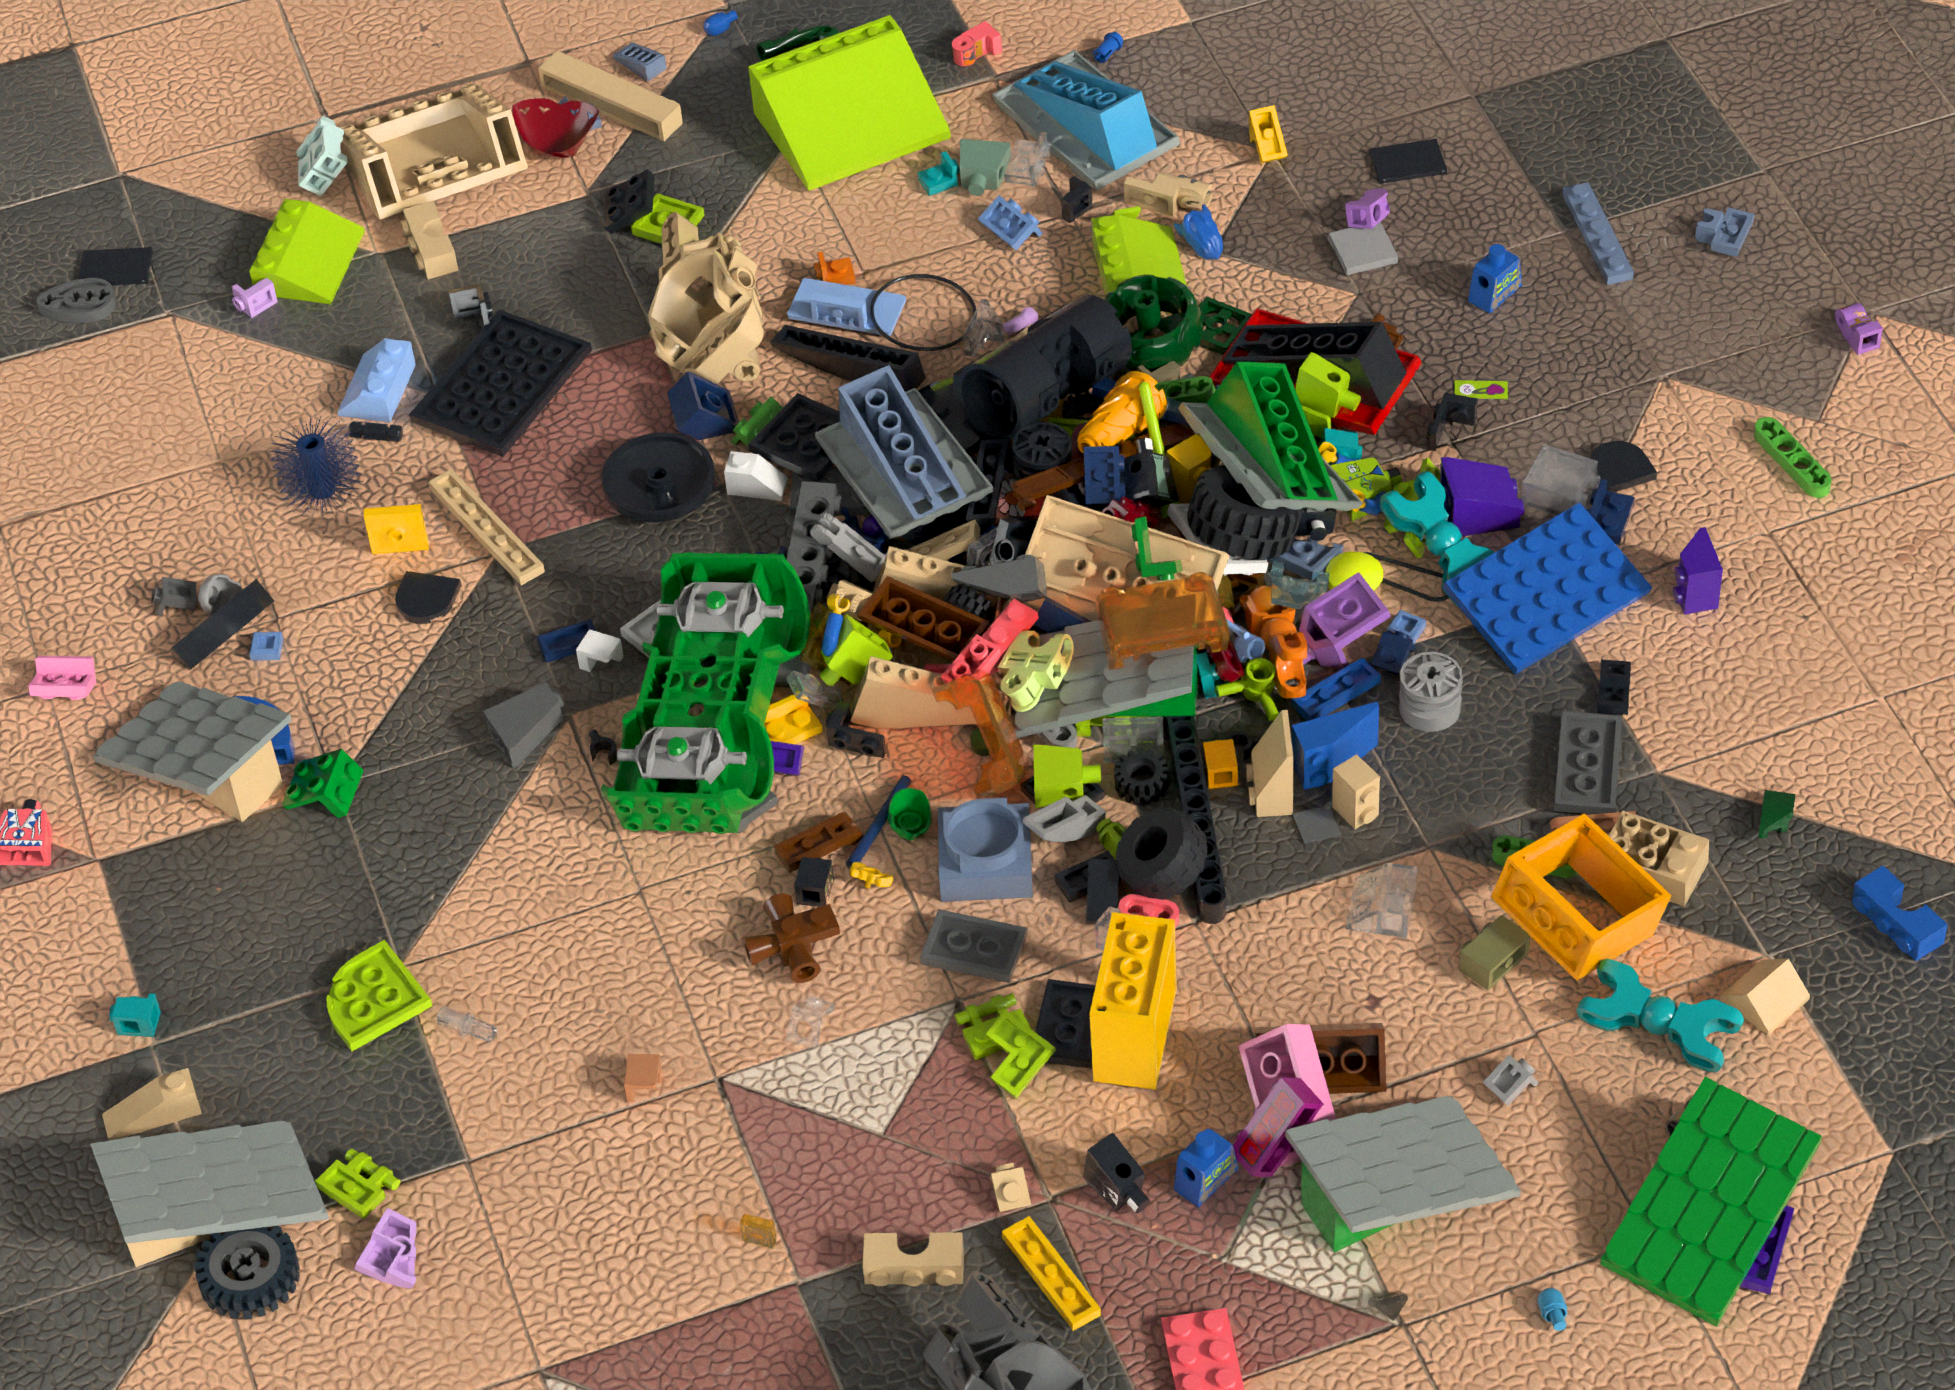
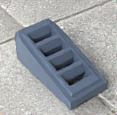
M633 42L613 55L616 61L647 82L667 69L663 54Z

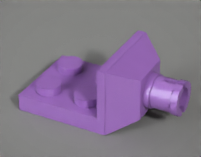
M1359 572L1304 607L1299 632H1303L1307 641V658L1303 659V665L1316 659L1321 666L1342 670L1349 666L1342 648L1391 617L1389 610Z

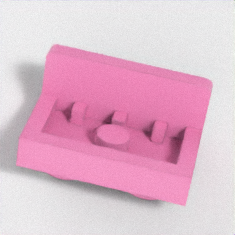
M37 656L35 659L37 674L29 684L30 696H40L42 699L68 697L72 700H79L87 697L96 684L93 657Z

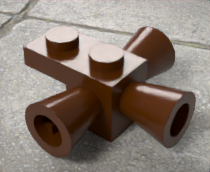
M781 893L771 896L765 901L763 910L771 919L773 934L743 937L750 965L754 966L778 953L783 967H790L791 979L794 982L805 983L811 981L818 976L821 970L820 965L812 956L811 943L840 934V928L831 905L827 904L794 914L793 900L790 895Z

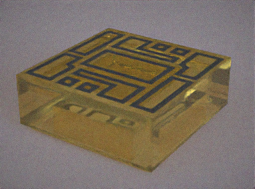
M743 1214L740 1221L742 1241L773 1249L777 1241L774 1221Z

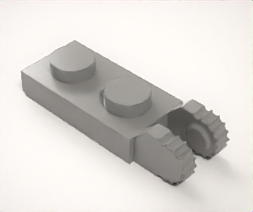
M821 514L818 518L819 524L813 526L810 531L811 537L816 539L818 543L827 545L830 550L870 582H873L879 575L885 555L845 523L842 524L830 514Z

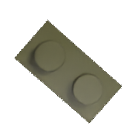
M1500 915L1493 923H1487L1473 941L1469 940L1462 946L1459 953L1460 971L1485 989L1490 990L1529 954L1530 935L1506 917Z

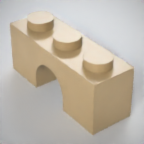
M434 201L403 209L405 220L401 221L404 235L410 236L408 243L411 252L417 253L415 260L418 269L424 270L427 279L458 271L455 251L448 234L444 235L441 218Z
M962 1232L930 1233L928 1247L916 1255H908L899 1250L897 1233H864L863 1274L865 1284H873L875 1286H886L888 1284H906L909 1286H918L920 1284H939L943 1286L963 1284L964 1244Z

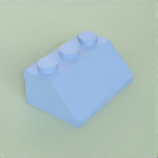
M384 338L363 354L339 407L338 416L391 423L416 365L410 341Z

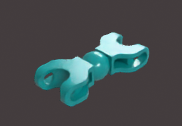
M1424 471L1418 474L1414 481V491L1419 498L1418 501L1406 500L1397 491L1392 490L1381 496L1380 508L1394 528L1414 533L1420 541L1426 538L1428 550L1435 556L1441 557L1438 564L1443 569V589L1446 581L1495 552L1486 547L1473 545L1468 538L1462 540L1459 528L1452 522L1447 521L1449 514L1444 509V501L1446 499L1444 487L1431 472ZM1443 589V591L1445 592V594H1446V595L1450 598V600L1457 606V604L1452 600V598H1451V597L1447 594V592Z
M1612 959L1600 961L1597 967L1598 978L1601 983L1607 985L1615 992L1611 997L1605 999L1589 996L1583 998L1576 1009L1581 1020L1604 1031H1614L1624 1026H1632L1639 1029L1642 1024L1651 1034L1661 1036L1668 1034V1041L1679 1046L1682 1056L1688 1064L1713 1073L1721 1070L1724 1063L1723 1053L1720 1048L1714 1046L1705 1038L1710 1033L1716 1031L1729 1034L1737 1033L1744 1023V1017L1738 1009L1715 999L1704 1000L1692 1005L1681 1002L1678 1007L1675 1001L1668 996L1656 995L1652 997V990L1642 986L1637 973L1631 966Z

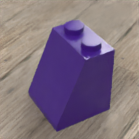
M1451 457L1441 458L1440 483L1444 487L1446 494L1444 509L1449 514L1447 521L1452 522L1459 528L1462 537L1520 528V516L1525 513L1522 498H1517V482L1515 478L1510 477L1507 467Z

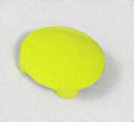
M1355 551L1341 553L1332 558L1326 567L1328 587L1331 590L1359 572L1374 591L1383 580V568L1380 562L1369 554Z

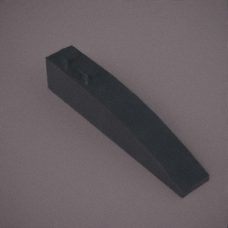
M784 325L770 341L771 346L793 358L849 381L859 379L890 365L905 392L913 388L918 389L926 379L919 355L916 352Z

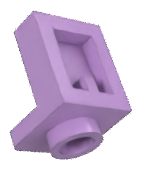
M267 277L245 291L237 284L232 286L234 306L240 312L244 311L251 318L278 302L273 282Z

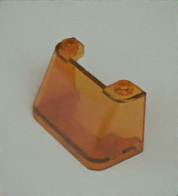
M1204 572L1194 573L1189 578L1123 589L1108 587L1101 590V594L1096 597L1095 606L1109 670L1124 668L1123 661L1132 656L1133 661L1139 660L1140 654L1193 645H1197L1198 650L1205 648V644L1211 646L1212 653L1227 650L1230 637L1228 622L1214 579Z
M980 669L973 670L931 688L936 702H950L954 705L955 710L970 706L991 755V761L979 766L982 771L981 777L977 783L972 785L977 799L994 796L1009 790L1026 777L1029 771L1027 758L995 682L988 672Z

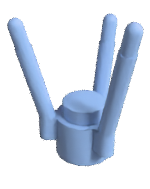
M1214 610L1210 611L1209 614L1238 634L1234 641V647L1241 663H1246L1247 659L1253 660L1262 656L1265 650L1263 639L1251 634L1239 624H1233Z

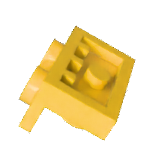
M804 691L789 695L785 699L769 705L764 726L770 741L797 744L823 732L822 724L809 707L807 694Z

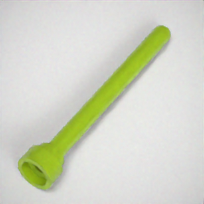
M1141 382L1139 384V392L1149 436L1152 439L1153 452L1165 455L1149 383ZM1179 501L1171 504H1182V502L1179 503ZM1169 504L1160 507L1162 518L1169 517L1167 514Z

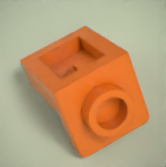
M823 251L817 252L818 262L814 263L816 279L821 278L822 281L843 285L856 283L850 257L825 262Z

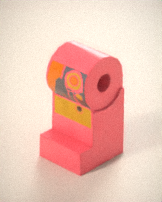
M986 21L967 30L952 41L953 61L958 66H969L977 58L989 52L993 55L1002 52L1000 33Z

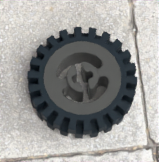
M278 1225L273 1229L270 1226L224 1232L222 1236L219 1233H212L210 1235L213 1243L206 1239L202 1243L203 1251L197 1252V1262L194 1263L195 1276L204 1301H207L208 1306L212 1310L217 1308L218 1314L225 1316L227 1311H229L231 1319H238L239 1313L242 1311L246 1320L252 1319V1311L257 1310L259 1317L266 1315L264 1307L269 1306L272 1312L279 1308L277 1299L285 1304L289 1300L288 1292L294 1293L296 1289L295 1281L299 1282L300 1278L298 1271L300 1266L290 1236L286 1232L283 1234L282 1228ZM260 1258L268 1262L266 1267L262 1268ZM232 1270L235 1280L226 1276L229 1271Z

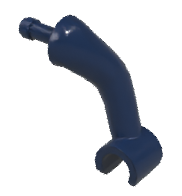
M842 507L841 513L845 517L842 524L848 525L885 555L889 546H893L892 543L885 541L888 538L885 532H882L877 538L864 534L861 531L857 516H850L847 507Z

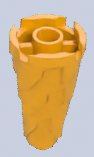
M1130 371L1123 375L1104 397L1105 401L1096 409L1093 417L1079 432L1077 439L1079 450L1083 453L1084 447L1115 446L1119 442L1123 443L1136 432L1139 434L1147 428L1139 392V384L1141 382L1149 383L1157 420L1161 419L1166 412L1167 399L1163 388L1159 392L1155 388L1158 382L1150 375L1139 371Z

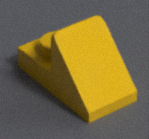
M1275 105L1249 111L1250 142H1255L1260 163L1263 164L1287 158L1288 154Z

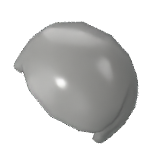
M212 574L201 584L198 601L203 611L211 616L243 589L239 582L231 580L228 575Z

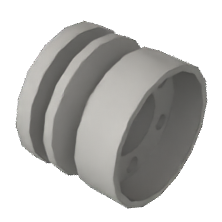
M1422 652L1411 656L1404 662L1400 670L1399 712L1405 723L1414 729L1433 732L1449 728L1458 720L1461 713L1463 676L1462 669L1456 660L1438 652Z

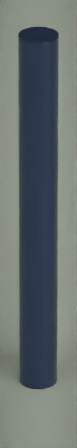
M902 775L846 861L847 867L850 868L854 862H861L888 820V808L893 795L901 789L908 788L912 781L908 776Z

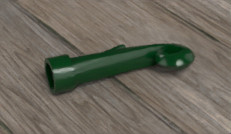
M830 25L817 26L799 32L797 28H794L781 38L772 41L768 39L757 43L756 49L761 61H764L819 38L822 40L840 32L836 27Z

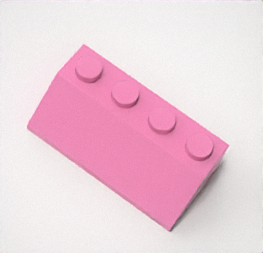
M1285 1024L1238 1045L1255 1109L1264 1102L1271 1092L1272 1085L1281 1077L1301 1078L1324 1103L1311 1123L1325 1119L1329 1121L1336 1120L1310 1025ZM1294 1148L1291 1149L1279 1167L1302 1162Z

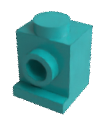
M1324 429L1318 448L1323 442H1329L1335 446L1337 453L1347 458L1361 459L1362 445H1358V433Z
M149 993L148 998L137 996L117 997L116 1003L110 1007L109 1018L110 1022L114 1023L118 1035L154 1037L161 1011L155 994Z

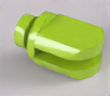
M1107 818L1097 825L1096 831L1100 834L1099 841L1116 860L1117 845L1122 838L1125 828L1119 822L1113 823Z

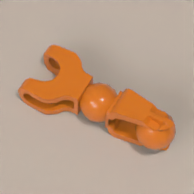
M1264 585L1255 588L1249 595H1241L1239 604L1245 611V620L1249 632L1263 639L1265 648L1269 650V659L1276 671L1274 682L1280 696L1283 698L1305 696L1306 677L1303 659L1307 658V641L1303 632H1297L1295 627V606L1284 591H1277L1272 586ZM1294 679L1297 686L1291 687L1285 682Z

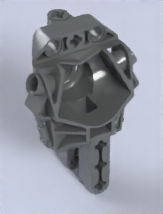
M973 1271L955 1299L959 1308L979 1332H965L962 1334L949 1325L941 1324L923 1352L924 1358L949 1390H1091L1084 1373L1061 1354L1040 1330L1035 1331L991 1277L979 1271Z

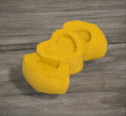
M854 862L849 869L850 876L866 881L864 887L868 889L871 888V884L879 887H889L893 882L892 874L882 873L880 870L867 867L863 863Z

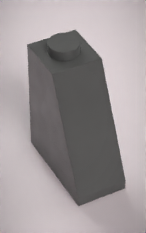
M545 682L483 711L488 733L512 768L517 767L563 720L561 707L564 704L558 691L553 692Z

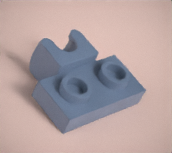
M1728 207L1723 216L1721 211L1705 208L1703 211V221H1699L1696 226V240L1711 244V251L1737 257L1754 222V214Z

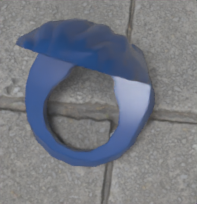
M1205 204L1202 205L1201 211L1192 210L1186 214L1182 224L1174 223L1177 233L1181 237H1185L1186 242L1191 245L1198 256L1207 260L1219 259L1223 251V239L1217 229V224L1212 219V213Z

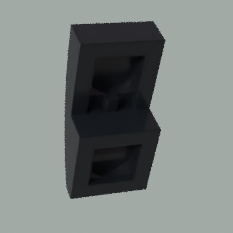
M1601 659L1598 713L1628 715L1631 661Z
M1088 859L1086 924L1109 925L1112 912L1117 913L1119 872L1116 860Z

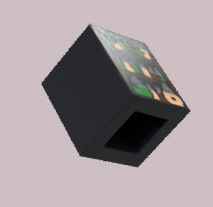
M818 857L801 858L795 882L798 905L820 907L828 904L834 881L832 860Z

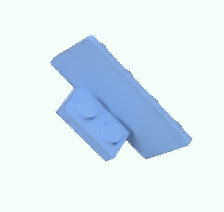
M804 278L787 312L788 319L881 335L873 325L870 316V304L878 290ZM882 291L874 305V316L879 327L887 335L891 336L905 305L906 296Z

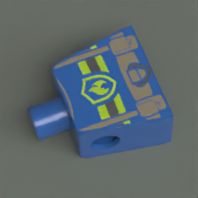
M1494 244L1490 246L1489 253L1473 268L1468 302L1490 314L1522 286V277L1518 256L1507 251L1503 245Z
M1205 1129L1199 1132L1195 1140L1178 1157L1174 1191L1199 1208L1238 1170L1233 1145L1212 1129Z

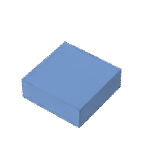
M1399 610L1388 626L1387 632L1393 634L1394 630L1403 632L1410 636L1409 640L1414 644L1425 629L1426 620Z
M253 632L249 653L251 661L280 660L284 640L282 632Z

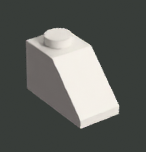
M730 452L724 470L727 495L782 501L788 484V477L758 454Z

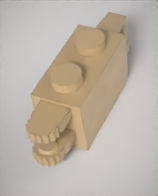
M840 580L839 584H832L826 600H828L831 594H839V606L841 598H847L850 601V607L842 613L863 621L858 619V613L874 592L845 580Z

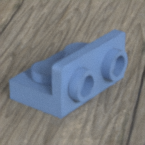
M1000 195L978 218L986 228L1015 251L1032 233L1038 237L1043 234L1037 227L1039 221L1029 212L1024 215L1020 212L1022 208L1010 198L1007 202Z

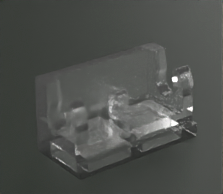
M1163 717L1103 718L1104 763H1116L1117 760L1120 761L1121 755L1124 754L1128 757V751L1130 750L1137 754L1138 749H1143V753L1146 754L1148 749L1153 750V755L1155 756L1159 753L1162 755L1163 760Z

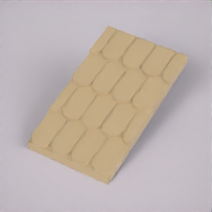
M1047 495L1025 554L1035 556L1044 564L1047 597L1091 621L1110 618L1116 613L1150 607L1151 603L1195 594V636L1197 649L1229 555L1225 552L1148 528L1152 563L1181 559L1182 571L1175 573V579L1157 581V576L1142 577V573L1137 570L1135 555L1139 553L1138 541L1134 542L1132 537V524L1135 523ZM1045 598L1023 602V604L1038 613Z

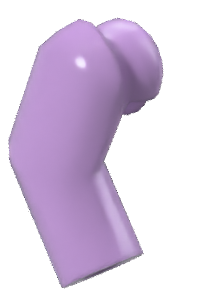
M1026 307L1021 311L1020 315L1002 324L1008 337L1025 329L1031 323L1037 322L1038 313L1032 307Z

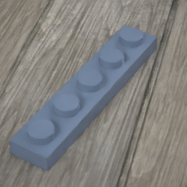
M1589 182L1563 187L1562 195L1606 284L1632 280L1634 271Z

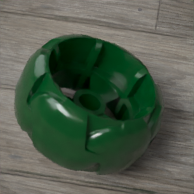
M1149 274L1139 275L1121 282L1114 292H1110L1105 296L1104 300L1118 311L1115 313V316L1122 326L1128 322V319L1136 316L1138 331L1130 333L1132 342L1131 357L1127 365L1122 367L1121 370L1127 373L1137 371V367L1143 365L1152 373L1171 361L1176 362L1181 367L1188 361L1191 352L1197 351L1203 334L1201 308L1192 291L1179 280L1172 277L1166 279ZM1162 311H1163V312H1168V313H1172V314H1173V315H1169V316H1167V317L1161 318V312H1162ZM1160 330L1165 333V335L1157 338L1144 339L1145 335H1155Z

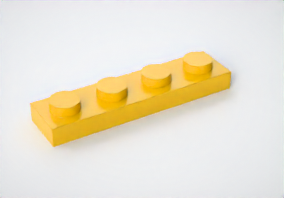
M1030 1216L1002 1231V1239L1073 1331L1101 1316V1308Z

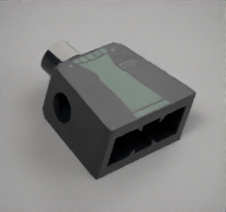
M1143 438L1136 440V454L1124 458L1125 497L1132 500L1135 504L1140 500L1152 508H1158L1179 501L1169 458L1166 455L1153 452L1152 439Z

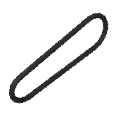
M1363 552L1373 556L1375 559L1443 578L1444 575L1377 554ZM1385 578L1382 580L1385 584L1429 601L1440 602L1449 599L1447 595L1437 598L1430 597Z

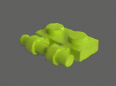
M1013 993L1005 996L1000 994L993 996L989 1002L978 1006L975 1004L966 1006L964 1011L954 1014L958 1026L968 1022L971 1027L963 1029V1038L975 1060L1003 1050L986 1037V1033L1005 1010L1008 1011V1007L1017 1005ZM1021 1008L1009 1012L1031 1029ZM996 1013L997 1017L982 1022L981 1017Z
M350 1149L345 1155V1159L349 1161L347 1165L336 1160L315 1180V1183L320 1191L362 1219H365L386 1198L384 1190L380 1187L386 1186L394 1191L399 1187L400 1180L393 1176V1171L386 1166L380 1167L372 1162V1157L365 1152L359 1153L354 1149ZM364 1172H365V1173H367L368 1175H370V1177H369L368 1179H366V1178H364L363 1176H361L359 1173H364Z

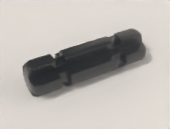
M352 421L348 432H351L349 436L352 438L364 436V439L385 441L389 438V441L399 442L403 436L402 426L393 424L388 427V424L365 422V425H362V422Z

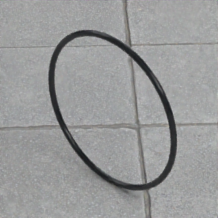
M911 274L887 282L875 293L870 304V316L877 331L890 342L916 351H937L960 343L972 332L977 321V309L969 293L957 283L936 275ZM912 278L935 279L954 286L967 297L973 309V320L967 332L951 343L936 347L912 346L891 338L879 327L874 316L875 302L882 291L899 281Z

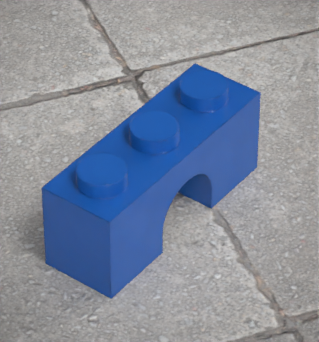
M1882 865L1855 882L1852 903L1860 913H1864L1875 923L1880 932L1886 933L1902 952L1907 953L1917 961L1944 944L1948 924L1927 905L1915 911L1899 909L1897 906L1901 904L1904 884Z

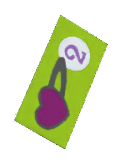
M1455 380L1454 394L1477 399H1508V381Z

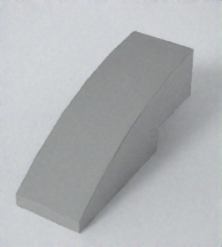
M1086 795L1075 801L1064 797L1024 817L1022 823L1043 840L1067 842L1097 833L1096 827L1105 819L1106 811Z

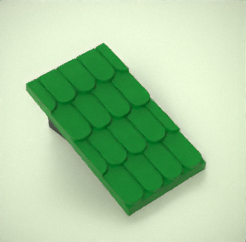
M1704 1077L1681 1115L1679 1123L1659 1154L1658 1160L1629 1206L1627 1214L1608 1243L1606 1251L1601 1257L1600 1265L1717 1327L1821 1144L1822 1136Z

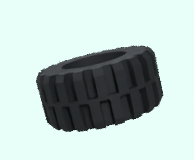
M1220 465L1216 468L1208 469L1197 478L1187 512V521L1192 533L1196 537L1199 536L1200 541L1204 544L1211 545L1213 549L1226 552L1229 556H1240L1247 560L1252 558L1266 560L1267 558L1274 559L1280 555L1282 556L1293 545L1303 508L1300 510L1286 507L1266 509L1258 506L1244 486L1236 482L1227 467Z

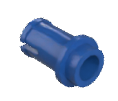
M1117 32L1107 33L1104 36V41L1093 51V55H1096L1094 58L1100 63H1105L1115 51H1119L1122 48V36Z

